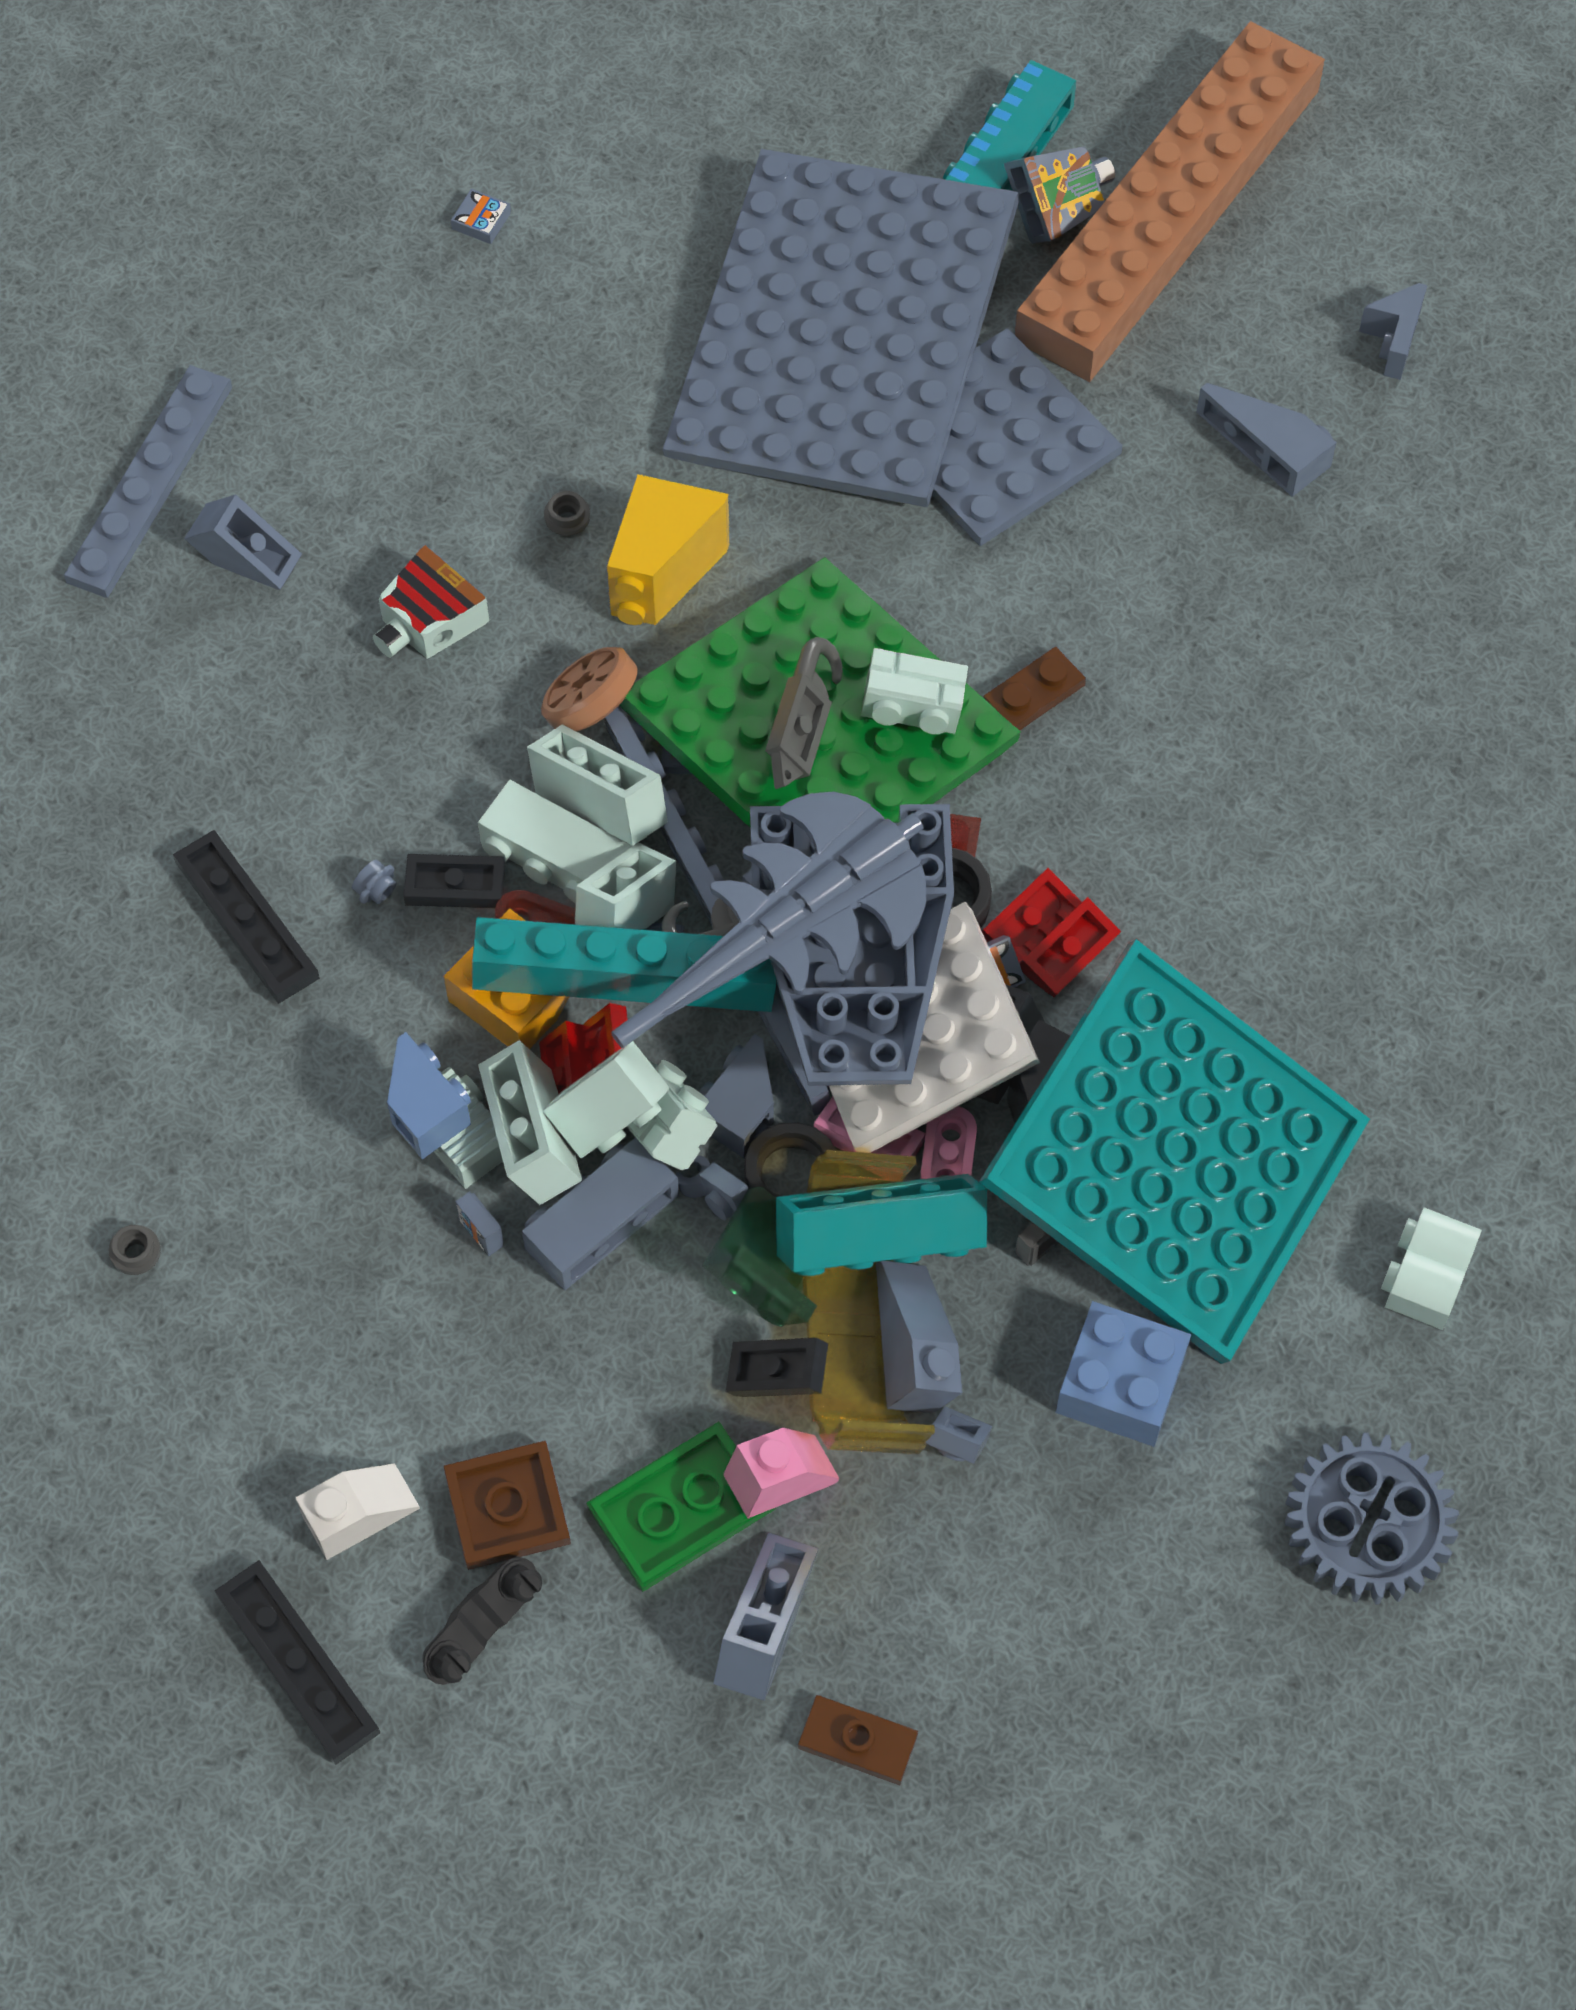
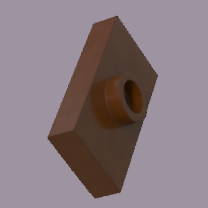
M816 1695L798 1743V1749L900 1786L918 1737V1731Z

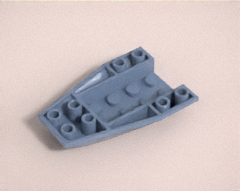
M904 804L899 807L898 823L913 813L923 825V829L907 841L910 849L922 865L926 877L925 909L919 927L903 947L898 950L893 949L890 936L880 920L868 910L858 907L853 912L858 923L859 941L856 957L848 973H839L837 962L831 951L823 942L810 935L803 939L809 956V972L804 992L801 995L794 993L785 973L770 960L808 1086L899 1085L912 1083L954 897L950 804ZM750 806L751 845L782 843L798 849L808 857L816 852L814 844L806 832L794 822L781 816L780 809L782 806ZM751 862L752 886L768 896L774 890L772 882L762 869Z

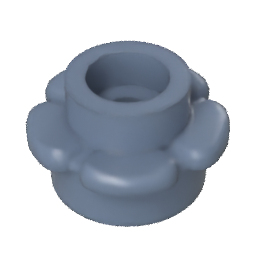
M373 860L360 871L352 884V889L360 895L359 901L362 904L371 900L376 904H381L394 891L397 884L393 880L394 867L392 865L384 866L380 861Z

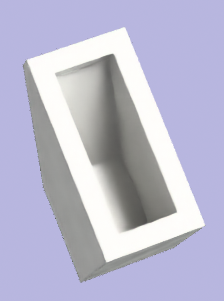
M395 1463L341 1472L296 1497L302 1517L326 1560L420 1509Z

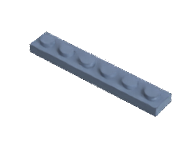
M192 365L188 367L65 572L64 577L67 584L105 598L109 597L231 391L232 384L229 378Z

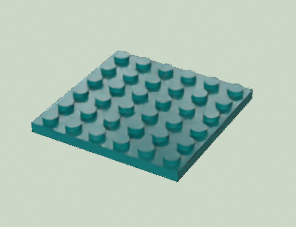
M1135 939L1125 947L979 1183L1172 1328L1191 1334L1190 1341L1220 1364L1231 1361L1370 1118Z

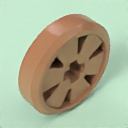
M620 647L601 648L586 654L566 668L548 688L541 706L542 715L553 729L563 724L577 732L596 724L615 710L625 699L637 676L636 664L626 651Z

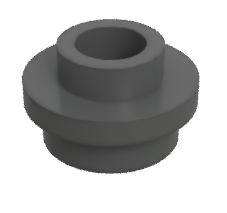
M562 491L556 493L545 507V523L556 534L563 536L578 534L589 524V505L575 492ZM565 512H571L575 514L574 516L569 518L560 517V515Z
M128 1225L121 1228L113 1236L109 1245V1256L113 1265L120 1272L128 1275H139L149 1271L156 1265L161 1254V1246L156 1234L151 1229L141 1225ZM139 1244L144 1247V1252L138 1257L130 1258L126 1255L128 1248L132 1245Z

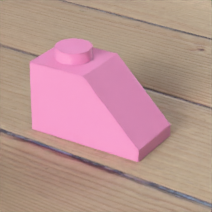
M780 1428L737 1445L723 1474L747 1518L837 1483L840 1479L815 1435L787 1428Z

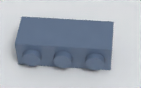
M636 1137L626 1146L619 1144L612 1148L605 1155L601 1166L588 1177L582 1175V1181L565 1190L563 1198L549 1209L542 1207L527 1220L525 1229L522 1230L525 1250L564 1291L679 1196L678 1177L662 1161L653 1158Z

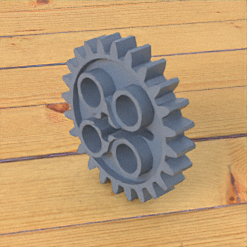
M1363 1433L1358 1447H1354L1346 1435L1342 1436L1339 1442L1338 1453L1325 1443L1322 1445L1319 1453L1321 1461L1308 1456L1303 1466L1307 1474L1296 1473L1292 1485L1298 1491L1289 1492L1285 1503L1296 1510L1287 1513L1284 1521L1285 1526L1299 1529L1291 1535L1288 1542L1289 1546H1305L1306 1548L1299 1559V1565L1303 1566L1315 1562L1318 1568L1313 1580L1318 1582L1328 1575L1332 1577L1334 1581L1331 1593L1334 1595L1344 1585L1350 1586L1352 1601L1356 1603L1364 1590L1371 1592L1375 1605L1380 1604L1385 1590L1388 1589L1397 1602L1401 1601L1405 1595V1584L1417 1594L1420 1593L1425 1585L1422 1575L1431 1580H1435L1438 1577L1441 1569L1436 1562L1447 1564L1452 1554V1551L1444 1544H1454L1458 1537V1531L1446 1525L1456 1522L1459 1510L1444 1507L1451 1501L1454 1491L1453 1489L1438 1490L1437 1488L1444 1476V1472L1440 1470L1428 1474L1424 1470L1429 1460L1427 1454L1415 1461L1410 1459L1411 1443L1406 1442L1398 1452L1391 1450L1390 1435H1385L1379 1447L1372 1445L1368 1433ZM1356 1475L1363 1477L1368 1481L1371 1490L1367 1492L1356 1491L1349 1486L1346 1478ZM1386 1479L1392 1480L1394 1486L1360 1554L1357 1557H1352L1349 1554V1550L1383 1482ZM1397 1500L1410 1501L1418 1509L1419 1515L1409 1517L1401 1514L1395 1507L1394 1502ZM1331 1519L1341 1521L1347 1527L1349 1534L1339 1537L1332 1535L1326 1530L1324 1522ZM1375 1544L1388 1545L1394 1550L1397 1559L1394 1561L1379 1559L1372 1551V1546Z

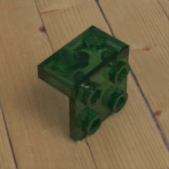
M763 1187L749 1189L702 1266L719 1279L726 1289L737 1294L757 1310L758 1314L767 1322L779 1327L808 1323L817 1305L801 1292L811 1276L799 1275L793 1272L777 1256L776 1198Z

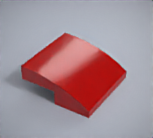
M1047 868L982 930L986 942L1003 935L1010 937L1023 974L1046 993L1055 997L1121 933V930L1088 897L1081 901Z
M609 1002L584 1024L565 1021L539 1042L541 1060L552 1070L558 1095L621 1049L611 1032L628 1020L626 1006Z

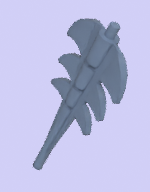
M834 791L807 794L784 804L780 809L781 816L794 822L806 832L812 840L816 852L808 857L798 849L782 843H760L744 847L742 852L743 858L754 863L765 872L771 880L774 890L766 896L759 889L745 882L732 880L712 882L710 886L711 893L732 909L739 923L652 1003L613 1030L611 1034L621 1048H624L665 1017L767 959L772 960L785 973L794 993L801 995L804 992L809 972V956L803 939L809 935L823 942L831 951L837 962L839 973H848L856 957L859 941L858 923L853 912L858 907L868 910L880 920L890 936L893 949L898 950L903 947L919 927L926 905V877L922 865L910 849L907 841L923 829L919 818L911 813L898 824H895L889 819H884L869 803L858 797Z

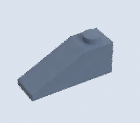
M1206 383L1200 388L1196 412L1292 497L1331 467L1337 442L1333 440L1330 433L1323 426L1316 425L1306 415L1210 383Z
M879 1261L876 1263L887 1409L921 1413L936 1412L962 1394L957 1340L927 1267L924 1265Z
M768 1533L722 1639L713 1684L765 1701L782 1659L818 1553V1548Z

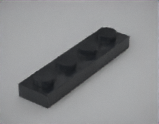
M215 830L173 854L176 865L278 1004L320 979L318 969Z
M260 1560L215 1590L218 1599L335 1765L380 1734L377 1724Z

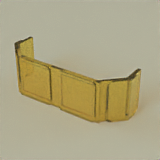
M826 1150L811 1165L807 1193L902 1182L915 1166L916 1157ZM873 1262V1266L867 1269L857 1270L839 1266L825 1268V1272L820 1275H803L807 1338L817 1337L829 1343L822 1394H809L812 1422H816L819 1426L818 1433L827 1450L920 1454L926 1447V1441L935 1433L934 1425L909 1424L902 1410L887 1409L876 1263L878 1262Z

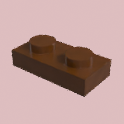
M1055 646L985 694L983 698L1013 726L1021 730L1084 687L1086 677Z

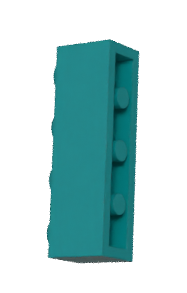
M960 1174L776 1197L777 1256L793 1272L804 1276L820 1275L825 1272V1268L839 1266L857 1270L867 1269L873 1266V1262L893 1260L898 1263H914L921 1260V1256L924 1255L964 1256L969 1253L970 1249L987 1247V1189L971 1175Z

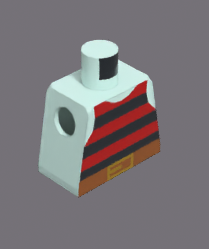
M425 545L381 593L379 604L382 620L386 625L373 635V640L379 650L389 658L409 643L428 659L489 622L487 599Z

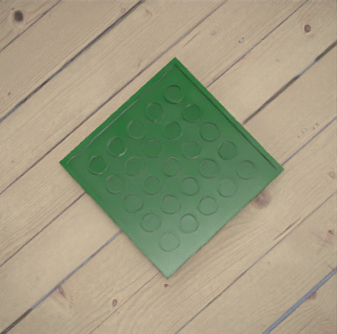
M826 557L635 682L619 705L750 828V806H783L789 801L807 794L832 791L856 796L869 803L884 819L898 823L900 805L934 804L1007 751L1019 740L1021 733L1018 728L1013 726L967 683L965 684L963 706L955 734L947 732L929 734L920 727L900 723L882 725L873 718L861 716L867 675L874 648L935 660L940 659ZM815 637L825 638L838 651L843 673L840 683H833L831 666L826 657L820 653L815 672L822 679L832 704L810 776L794 780L787 786L775 789L772 759L765 750L788 678L794 674L800 652L805 643Z

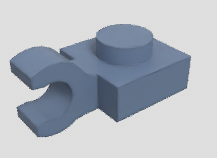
M697 1155L693 1162L699 1171L698 1175L687 1178L679 1172L675 1174L678 1177V1187L682 1194L690 1198L706 1196L705 1201L708 1207L720 1219L726 1220L729 1217L747 1229L760 1217L747 1185L715 1162L710 1165L705 1157Z

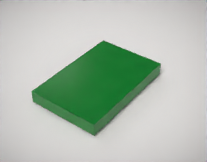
M719 1421L586 1502L588 1510L642 1592L776 1509L773 1508L750 1518L746 1517L723 1475L736 1449V1445Z

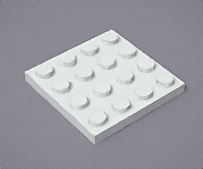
M966 901L950 911L912 1083L899 1085L829 1086L852 1145L861 1157L1040 1063L976 917Z

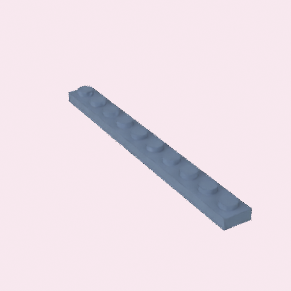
M620 706L603 718L606 730L619 754L659 774L661 779L666 777L656 753L652 751L646 754L640 743L646 740L641 725L630 715L626 717ZM662 783L668 823L660 827V830L712 925V907L719 898L711 893L710 886L712 882L724 881L718 867L715 864L707 867L701 856L707 850L696 827L693 826L687 829L681 819V816L685 815L686 811L678 793L674 788L666 791ZM776 982L772 1012L758 1011L812 1114L816 1116L823 1111L830 1101L829 1091L831 1090L829 1086H808Z

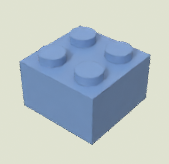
M1092 1301L1059 1394L1056 1413L1155 1447L1186 1356L1191 1334Z

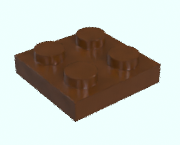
M546 1440L444 1465L468 1570L571 1544Z

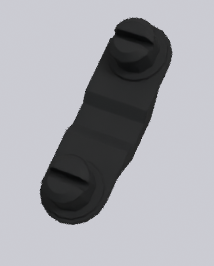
M523 1557L508 1559L499 1565L485 1582L471 1590L450 1614L445 1627L423 1652L424 1672L429 1680L441 1685L460 1682L463 1673H467L470 1670L471 1663L485 1649L487 1641L499 1628L506 1625L524 1603L531 1601L534 1598L533 1594L535 1592L538 1593L541 1590L542 1577L531 1561Z

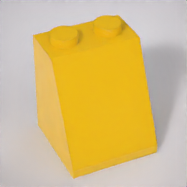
M637 475L607 564L610 611L612 616L618 617L622 622L629 625H641L642 623L656 625L720 560L729 547L728 494Z

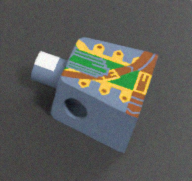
M1085 147L1030 156L1004 163L1012 190L1018 192V208L1028 238L1032 244L1056 239L1096 213L1105 202L1100 187L1113 182L1115 179V170L1111 161L1107 157L1091 161L1089 152Z

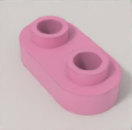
M958 1106L927 1123L920 1179L936 1178L941 1175L969 1174L972 1176L977 1124L973 1115L965 1108ZM950 1129L955 1130L960 1134V1138L955 1141H948L943 1138L942 1133Z

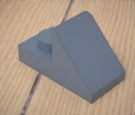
M1415 284L1370 303L1364 308L1359 332L1384 338L1379 358L1387 360L1383 376L1401 380L1427 289L1425 284Z

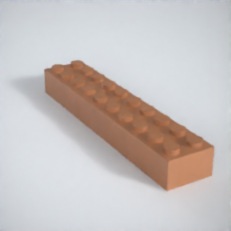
M1250 21L1019 307L1016 316L1015 336L1029 350L1090 382L1319 92L1325 59Z

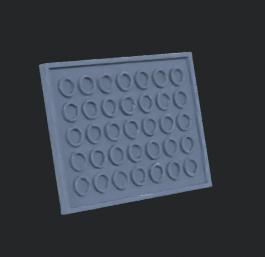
M761 149L664 443V456L713 468L928 508L1019 203L1018 192Z

